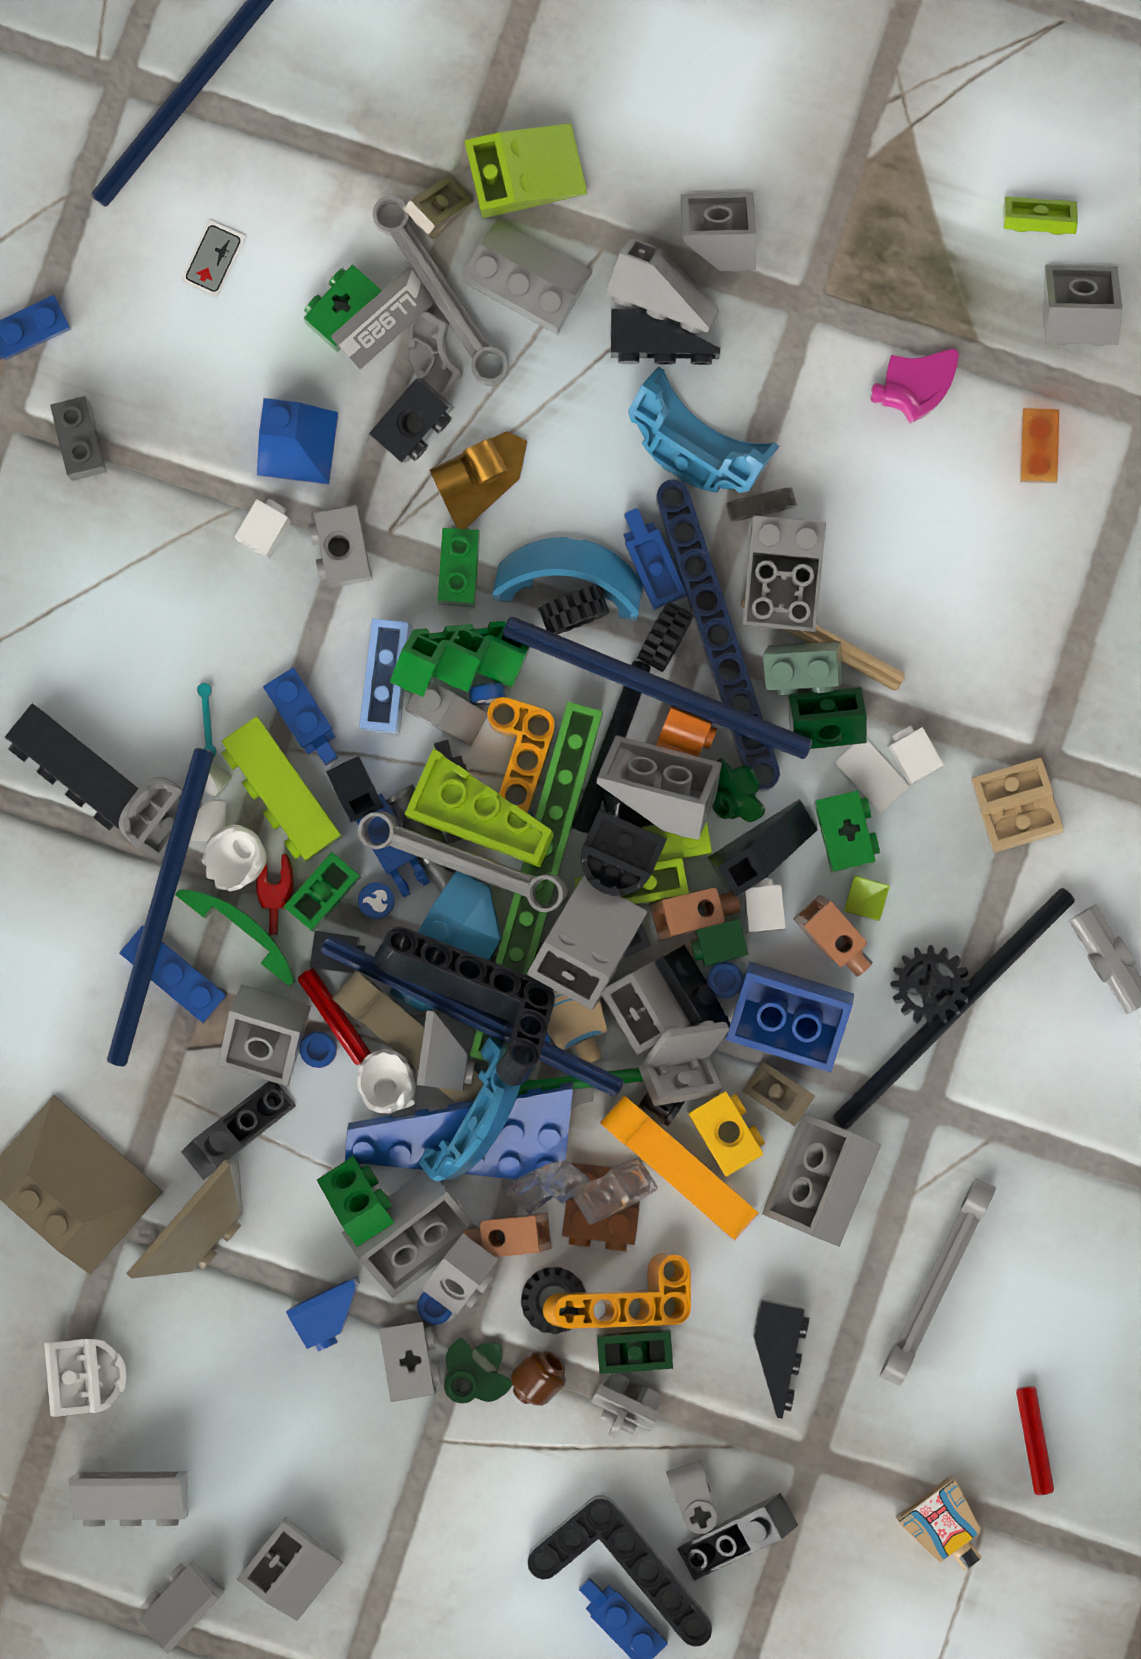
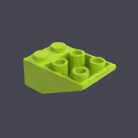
M571 123L503 131L464 140L482 219L588 194Z

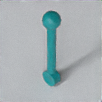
M201 683L197 687V693L202 699L205 747L203 749L212 751L215 757L217 750L212 743L209 696L212 694V689L209 684Z

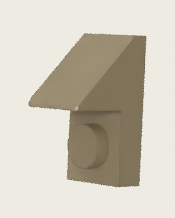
M447 176L411 199L403 210L430 238L435 239L474 201L450 176Z
M764 1061L743 1089L744 1093L793 1126H796L816 1097Z

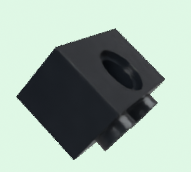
M416 378L369 434L401 463L408 462L410 459L415 462L429 447L425 441L434 431L437 434L441 433L451 422L452 417L449 413L454 409V406L423 378ZM413 412L419 414L423 421L422 428L417 433L411 432L406 423L408 416Z

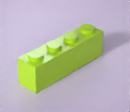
M257 716L221 741L226 749L220 753L232 770L239 767L247 779L241 783L253 800L260 796L268 807L263 811L264 816L275 830L280 826L289 837L284 841V844L295 859L302 856L308 862L343 837Z

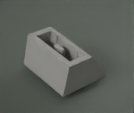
M663 955L606 987L602 995L636 1055L654 1046L666 1029L673 1026L684 1028L691 1024L655 965V961L662 958Z
M285 1517L237 1580L265 1603L298 1621L339 1569L343 1561Z

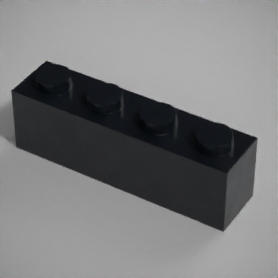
M32 703L6 734L5 738L12 743L8 750L23 762H26L30 757L40 765L36 771L52 785L57 780L68 788L64 795L81 808L85 803L97 811L93 818L109 831L113 826L120 829V815L139 788Z

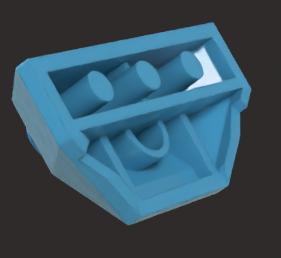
M456 871L432 905L418 933L490 961L502 939L492 900L491 887L475 877ZM391 987L389 994L416 1010L423 1012L434 1009Z

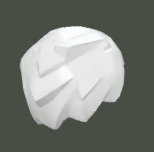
M234 824L211 835L205 846L202 863L206 866L207 879L215 880L217 888L231 892L241 889L257 879L266 864L267 853L257 834L248 828Z
M382 1049L372 1052L363 1060L358 1069L357 1085L359 1092L363 1095V1101L367 1108L377 1113L392 1114L397 1110L411 1107L415 1103L416 1072L404 1056L393 1050Z

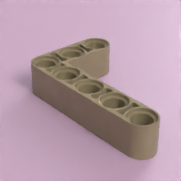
M356 970L332 999L352 1017L366 1025L393 1050L404 1056L419 1071L424 1026L365 975ZM474 1070L472 1084H465L464 1091L439 1089L455 1103L475 1100L484 1083L478 1077L479 1074Z

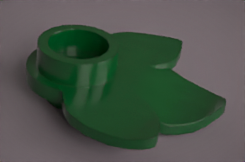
M719 758L717 762H721L722 766L717 794L712 806L714 812L722 819H736L740 817L747 822L758 820L764 815L765 807L755 796L759 790V779L756 772L747 765H742L732 770L724 759Z
M460 1337L448 1348L445 1361L449 1373L444 1380V1390L452 1401L463 1404L477 1398L481 1401L492 1402L504 1396L511 1389L512 1381L497 1372L502 1360L501 1344L484 1343L472 1350L470 1345ZM459 1378L467 1379L470 1385L468 1390L464 1392L457 1390L455 1387L456 1380Z

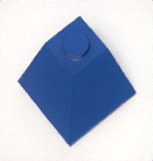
M263 398L258 440L257 476L329 485L339 413L300 402Z
M357 1276L292 1306L286 1311L306 1349L315 1346L319 1352L338 1343L335 1336L344 1329L360 1284Z

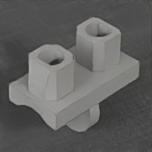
M611 1373L604 1384L599 1385L591 1400V1403L604 1409L600 1419L612 1425L608 1435L615 1438L620 1429L633 1435L637 1425L650 1431L660 1412H657L661 1394L650 1388L643 1387L635 1401L623 1395L630 1380L619 1373Z

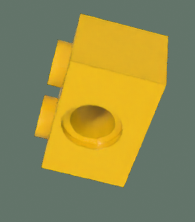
M726 1091L688 1113L725 1177L764 1155L760 1147L766 1144L756 1126L748 1128L741 1117L747 1111L736 1093L729 1097ZM726 1121L736 1123L739 1128L738 1138L730 1143L723 1142L718 1135L720 1125Z

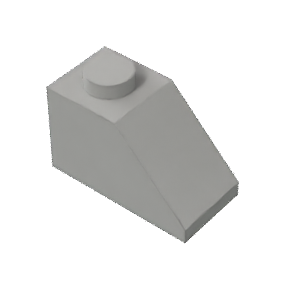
M431 682L423 697L414 693L405 708L408 713L469 746H472L487 718L486 712L434 682Z

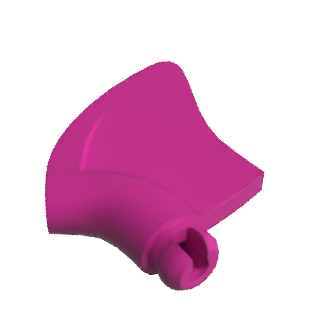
M949 349L921 358L891 355L885 384L875 383L872 385L870 400L873 403L880 402L882 406L902 411L909 423L925 417L938 406L948 392L955 376L959 353L955 349Z

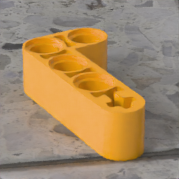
M497 698L488 707L487 717L489 725L500 734L516 738L499 795L506 799V794L512 787L523 788L527 793V798L522 804L516 806L529 813L554 737V718L545 709L511 698ZM508 707L514 712V718L509 724L502 725L494 720L493 716L498 708ZM535 718H543L549 723V729L544 735H534L528 729L530 721ZM531 752L536 755L538 764L535 768L523 770L518 766L517 759L522 753Z
M657 1254L648 1263V1290L553 1294L544 1303V1317L553 1326L569 1329L681 1324L687 1320L691 1311L690 1265L680 1255ZM671 1261L675 1270L673 1276L667 1280L663 1270L665 1264ZM669 1298H672L675 1303V1310L667 1317L664 1312V1304ZM634 1299H637L640 1303V1312L636 1317L632 1318L629 1314V1305ZM599 1300H602L605 1304V1313L600 1319H597L594 1315V1306ZM566 1306L578 1308L579 1314L565 1313L561 1316L559 1310Z

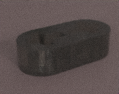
M792 487L769 491L726 503L730 522L751 519L753 515L763 516L797 506Z

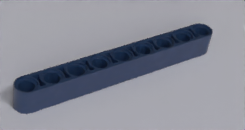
M675 479L667 480L658 488L656 503L682 584L687 593L691 612L694 614L693 618L722 703L730 706L732 698L744 696L751 705L748 714L763 719L689 490L681 481ZM667 490H678L683 496L682 503L676 507L667 506L662 500V496ZM685 523L693 528L694 536L689 541L683 542L675 537L673 531L677 525ZM691 558H698L704 562L706 569L703 574L692 576L687 573L685 563ZM704 592L713 594L717 600L715 608L709 611L700 609L696 604V598L699 594ZM713 627H721L726 630L728 640L722 645H714L708 639V631ZM725 661L734 662L739 668V675L733 680H726L719 674V666ZM730 730L741 765H747L752 769L758 765H767L773 771L772 781L768 784H759L758 791L765 792L772 789L780 777V769L773 747L762 743L757 749H747L742 744V734Z

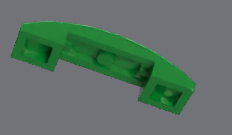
M179 889L176 892L175 896L203 918L207 919L211 912L216 909L268 950L269 953L260 964L290 987L293 986L296 980L287 958L274 939L253 918L235 906L216 897L192 890Z

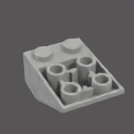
M629 238L619 253L605 293L613 296L612 300L620 305L632 307L634 304L647 309L646 313L656 319L667 320L668 317L681 322L680 326L687 331L693 333L704 331L708 333L719 310L665 250L635 238Z
M753 515L742 625L816 632L826 522Z
M583 876L544 941L527 975L588 1009H595L648 911L621 896H611L598 891Z

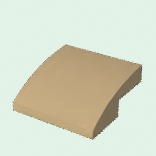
M1042 758L971 778L993 853L1063 833V825L1052 796V787Z

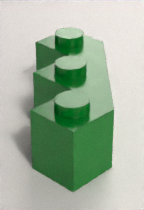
M504 621L489 622L487 628L477 629L472 624L445 626L443 632L430 633L427 628L413 629L401 650L390 682L403 688L405 691L415 693L421 697L425 695L434 677L465 692L469 691L478 673L512 688L524 666L531 647L505 637L503 630L506 622Z

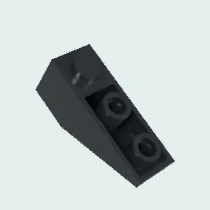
M611 309V358H618V363L638 364L640 363V358L654 359V363L660 365L676 364V359H690V364L710 365L712 364V359H719L720 357L719 347L669 320L651 317L646 313L647 309Z
M798 799L707 858L724 887L737 897L767 878L818 829L803 803Z
M268 1081L194 1138L181 1153L200 1177L205 1180L224 1160L233 1158L296 1107V1105L279 1084Z
M760 1299L753 1338L777 1418L783 1419L784 1410L791 1412L795 1390L789 1389L791 1375L799 1374L802 1354L796 1353L799 1338L806 1339L810 1318L803 1316L804 1309L801 1307Z
M779 1493L715 1526L708 1533L701 1534L682 1544L677 1550L695 1581L782 1540L798 1526V1523L782 1494Z

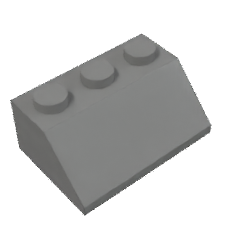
M497 219L479 243L462 273V280L466 285L558 335L593 271Z
M804 1113L762 1215L840 1247L881 1144Z
M424 1170L388 1197L392 1204L388 1212L394 1224L358 1247L345 1230L341 1232L357 1258L392 1298L441 1262L461 1236L463 1229L477 1228L442 1181L430 1179Z
M188 1471L77 1472L69 1478L73 1520H83V1526H105V1520H120V1526H141L142 1520L155 1519L157 1526L179 1525V1519H185L188 1516Z

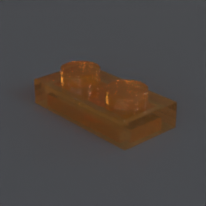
M1022 409L1020 482L1057 483L1060 409Z

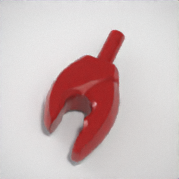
M282 854L281 881L278 884L273 885L268 882L267 863L256 879L258 902L263 910H269V935H278V911L285 910L283 906L290 900L294 888L293 868L287 854Z

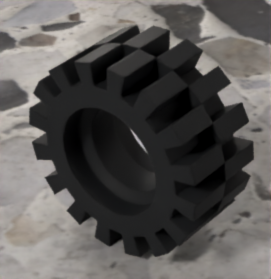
M598 585L573 591L570 594L560 596L558 599H553L538 608L546 630L557 635L571 631L574 628H579L584 624H589L610 613L602 590Z
M668 601L652 626L637 659L663 672L687 632L694 614Z
M562 1267L543 1268L535 1272L524 1285L521 1295L523 1314L529 1321V1324L540 1330V1332L552 1334L567 1332L571 1329L553 1326L547 1322L543 1309L540 1306V1295L544 1289L550 1286L561 1287L566 1293L586 1292L579 1277L570 1270L563 1269ZM569 1306L560 1313L561 1316L565 1313L579 1314L578 1308Z

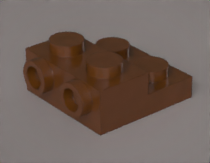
M571 1162L562 1236L569 1237L568 1244L590 1247L591 1240L604 1241L605 1249L627 1251V1244L635 1245L644 1171Z

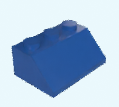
M749 961L726 1040L831 1073L851 1013L854 993Z

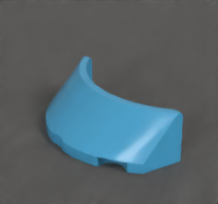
M659 366L641 385L628 410L631 422L638 425L645 438L642 445L653 459L666 471L679 477L681 481L706 491L716 493L719 489H736L738 493L749 491L780 447L775 442L750 443L740 441L708 427L695 417L680 401L667 379L665 370Z
M568 537L543 539L517 549L498 565L493 590V599L496 601L512 603L515 594L519 590L532 588L534 578L557 575L570 576L589 581L604 588V598L614 602L618 608L620 619L638 620L643 586L640 579L618 555L599 544L587 540L569 539Z
M489 1037L482 1048V1057L489 1061L488 1070H481L478 1076L484 1085L451 1143L442 1140L438 1145L442 1150L436 1151L426 1148L418 1164L430 1179L444 1181L456 1179L465 1174L488 1152L507 1122L516 1101L520 1085H508L497 1075L496 1065L502 1042Z

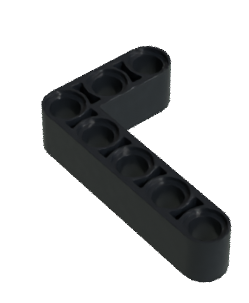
M401 926L391 928L375 953L377 966L390 975L507 1020L508 1024L498 1057L496 1072L498 1077L508 1085L519 1086L525 1083L541 1056L555 1002V994L552 988L532 977Z
M598 1495L589 1499L530 1550L527 1561L528 1569L533 1576L544 1580L555 1576L599 1539L687 1645L693 1647L702 1646L711 1638L712 1624L707 1613L616 1503L607 1496ZM597 1504H604L610 1508L612 1514L608 1521L598 1523L591 1518V1509ZM568 1528H576L583 1534V1540L577 1546H568L562 1540L563 1532ZM625 1532L631 1534L635 1539L633 1548L629 1551L618 1550L614 1545L615 1537ZM545 1551L553 1555L555 1563L552 1568L548 1570L538 1569L534 1564L536 1554ZM645 1561L654 1562L659 1568L658 1574L651 1580L642 1579L637 1572L640 1564ZM675 1590L681 1594L682 1601L679 1606L667 1608L662 1604L661 1598L666 1591ZM697 1618L705 1623L706 1628L702 1635L693 1637L686 1633L685 1625L689 1620Z

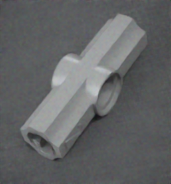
M1095 904L1070 919L1069 923L1089 953L1087 957L1093 969L1104 983L1107 982L1124 1012L1129 1014L1141 1007V976L1134 966L1136 962L1128 947L1119 936L1116 937L1100 909Z

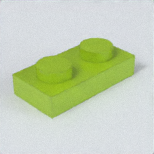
M1007 196L1004 198V229L1017 232H1049L1054 235L1076 234L1078 212L1076 201Z

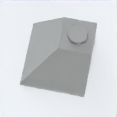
M753 192L681 194L683 242L719 271L742 272L745 270H756V225Z
M427 1011L417 1085L464 1091L465 1084H472L475 1062H468V1052L439 1014Z

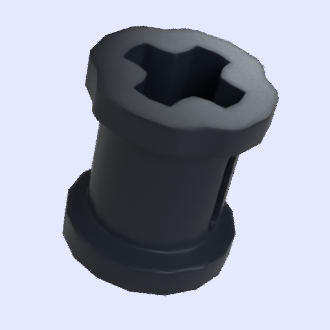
M647 1091L638 1107L649 1109L664 1119V1124L669 1126L685 1101L654 1106Z

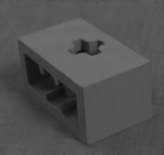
M83 396L50 404L67 476L73 481L106 473L107 469L92 407L87 397Z

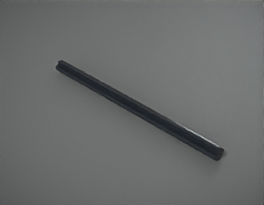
M1065 888L1059 889L968 980L971 984V989L962 991V993L967 996L969 1001L967 1004L960 1002L957 1004L961 1014L957 1016L950 1011L947 1013L948 1023L945 1024L940 1017L935 1018L933 1026H929L926 1022L834 1114L833 1119L841 1128L849 1129L1075 902L1072 894Z

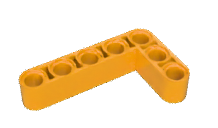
M625 1095L618 1100L600 1121L603 1127L631 1149L732 1239L736 1240L759 1214Z

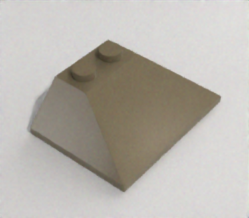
M55 1095L50 1098L0 1155V1200L59 1253L89 1274L98 1267L164 1192Z
M231 1158L221 1163L126 1273L131 1279L191 1272L197 1266L203 1270L218 1254L213 1249L222 1238L228 1242L242 1226L237 1222L242 1215L240 1170L237 1160Z

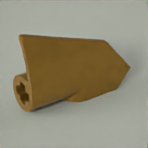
M506 431L493 438L483 440L462 451L463 454L429 469L457 529H466L520 479L527 446L526 440Z

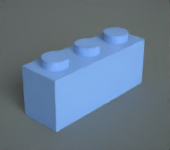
M372 618L359 728L363 731L400 734L405 690L391 683L390 679L401 650L412 633V626L409 622Z

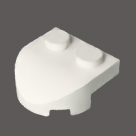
M73 1339L44 1343L50 1416L57 1417L101 1412L111 1407L119 1393L123 1392L127 1378L124 1360L106 1342L98 1339Z

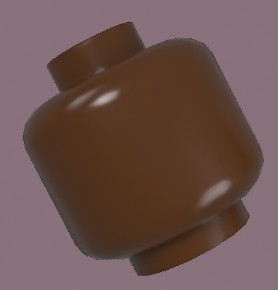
M531 1352L511 1374L514 1395L524 1404L531 1403L536 1406L547 1404L565 1385V1366L551 1352Z

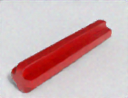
M312 968L299 975L298 982L353 1063L360 1065L371 1054L370 1050L340 1006L332 999L333 996L316 971Z
M1034 1386L1020 1387L1016 1390L1033 1490L1039 1496L1051 1494L1054 1492V1485L1037 1390Z

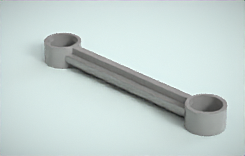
M396 196L381 198L373 208V220L376 228L381 233L392 236L471 356L472 372L476 380L487 386L501 383L508 373V361L505 354L500 349L489 346L409 224L410 216L404 211L403 221L394 228H387L379 223L378 212L383 206L395 204L401 207L402 210L406 206V203ZM493 354L502 360L503 368L496 378L486 379L478 374L477 361L481 356Z
M388 812L370 813L363 817L359 823V838L365 846L371 849L391 846L526 896L529 904L537 911L550 912L556 910L567 899V886L564 880L555 874H544L535 877L400 827L396 818ZM376 817L384 819L390 828L389 837L384 843L374 842L368 834V825ZM545 879L552 881L557 886L559 892L557 902L551 906L542 905L535 893L537 885Z
M975 1178L963 1200L960 1212L898 1340L887 1356L880 1372V1377L898 1386L903 1383L913 1363L916 1351L975 1229L990 1205L996 1187L978 1178Z

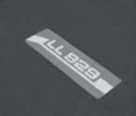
M408 268L331 337L359 369H362L435 302L417 274L411 268Z

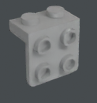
M705 1021L697 1026L687 1028L673 1026L661 1034L660 1039L648 1052V1056L639 1067L654 1106L717 1096L723 1087L710 1056L729 1031L726 1022L714 1023L713 1021Z

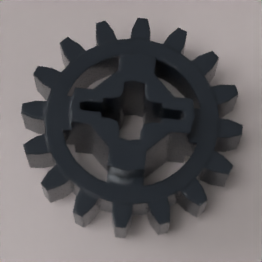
M933 945L928 946L926 954H922L916 947L914 948L915 957L913 959L905 955L901 957L905 964L903 969L898 967L893 969L894 974L899 977V980L890 982V986L892 989L900 991L893 996L895 1004L905 1002L900 1011L904 1016L914 1012V1023L918 1024L922 1017H926L929 1026H933L936 1017H940L944 1024L948 1023L947 1013L951 1011L958 1016L961 1014L957 1007L958 1002L967 1004L969 1001L967 996L962 993V991L971 989L970 982L962 980L969 972L966 967L957 969L961 963L960 957L956 955L949 960V951L945 947L939 954L935 953ZM938 964L947 967L954 977L943 976L939 972ZM923 965V968L915 976H910L917 967ZM932 972L939 986L933 987L930 999L925 987L922 985H928ZM908 993L918 995L922 999L923 1007L912 1002ZM952 995L945 1004L939 1006V1002L945 996Z

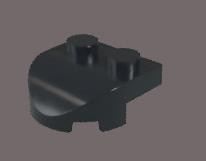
M599 809L582 847L581 865L588 882L604 894L623 896L633 893L644 886L650 878L667 838Z

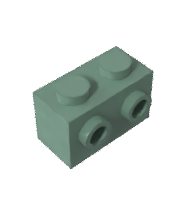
M841 641L768 645L763 654L766 690H776L778 695L797 693L798 688H812L814 693L831 692L835 686L840 685L843 679Z

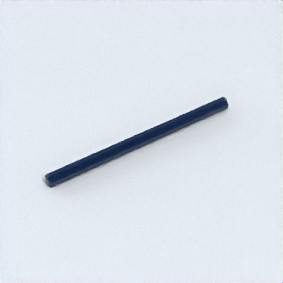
M246 0L92 191L91 195L94 200L105 207L111 203L274 0Z
M510 617L504 627L503 635L509 639L800 759H805L808 756L812 741L802 735L516 617Z
M195 748L108 1052L107 1062L112 1065L124 1067L128 1062L214 758V753L210 750Z
M328 936L321 948L323 954L503 1042L508 1022L487 1012L390 975L377 966L374 956L333 936ZM544 1041L540 1061L613 1097L620 1093L624 1084L622 1078Z

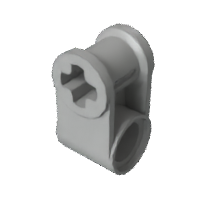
M701 1460L666 1471L675 1501L679 1504L687 1528L696 1534H706L711 1531L716 1525L717 1514ZM700 1506L703 1512L710 1511L711 1516L706 1518L707 1525L702 1527L699 1526L698 1522L690 1521V1517L695 1515L694 1508Z

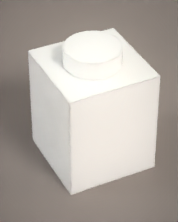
M256 499L235 535L236 540L269 559L291 522L284 515L287 509L271 499H267L265 504Z
M909 726L892 736L895 743L891 744L888 748L909 785L944 766L923 727L914 731L912 726Z
M764 879L744 892L748 933L786 929L782 885H773V879Z

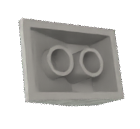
M615 736L597 777V784L663 831L699 840L716 798L722 763Z

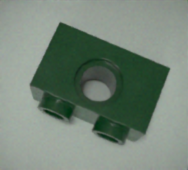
M862 688L837 689L826 693L790 694V731L811 739L812 746L810 749L867 743V714Z
M740 919L697 929L695 931L696 938L690 940L695 961L702 960L704 967L749 955Z
M670 1329L597 1334L599 1374L673 1369Z

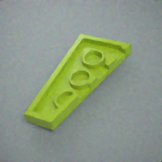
M434 748L405 812L406 817L537 867H541L554 836L551 829L515 804L513 805L495 790L477 780L469 772L447 759Z

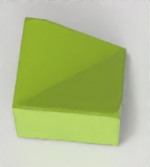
M853 876L843 912L880 921L890 885Z

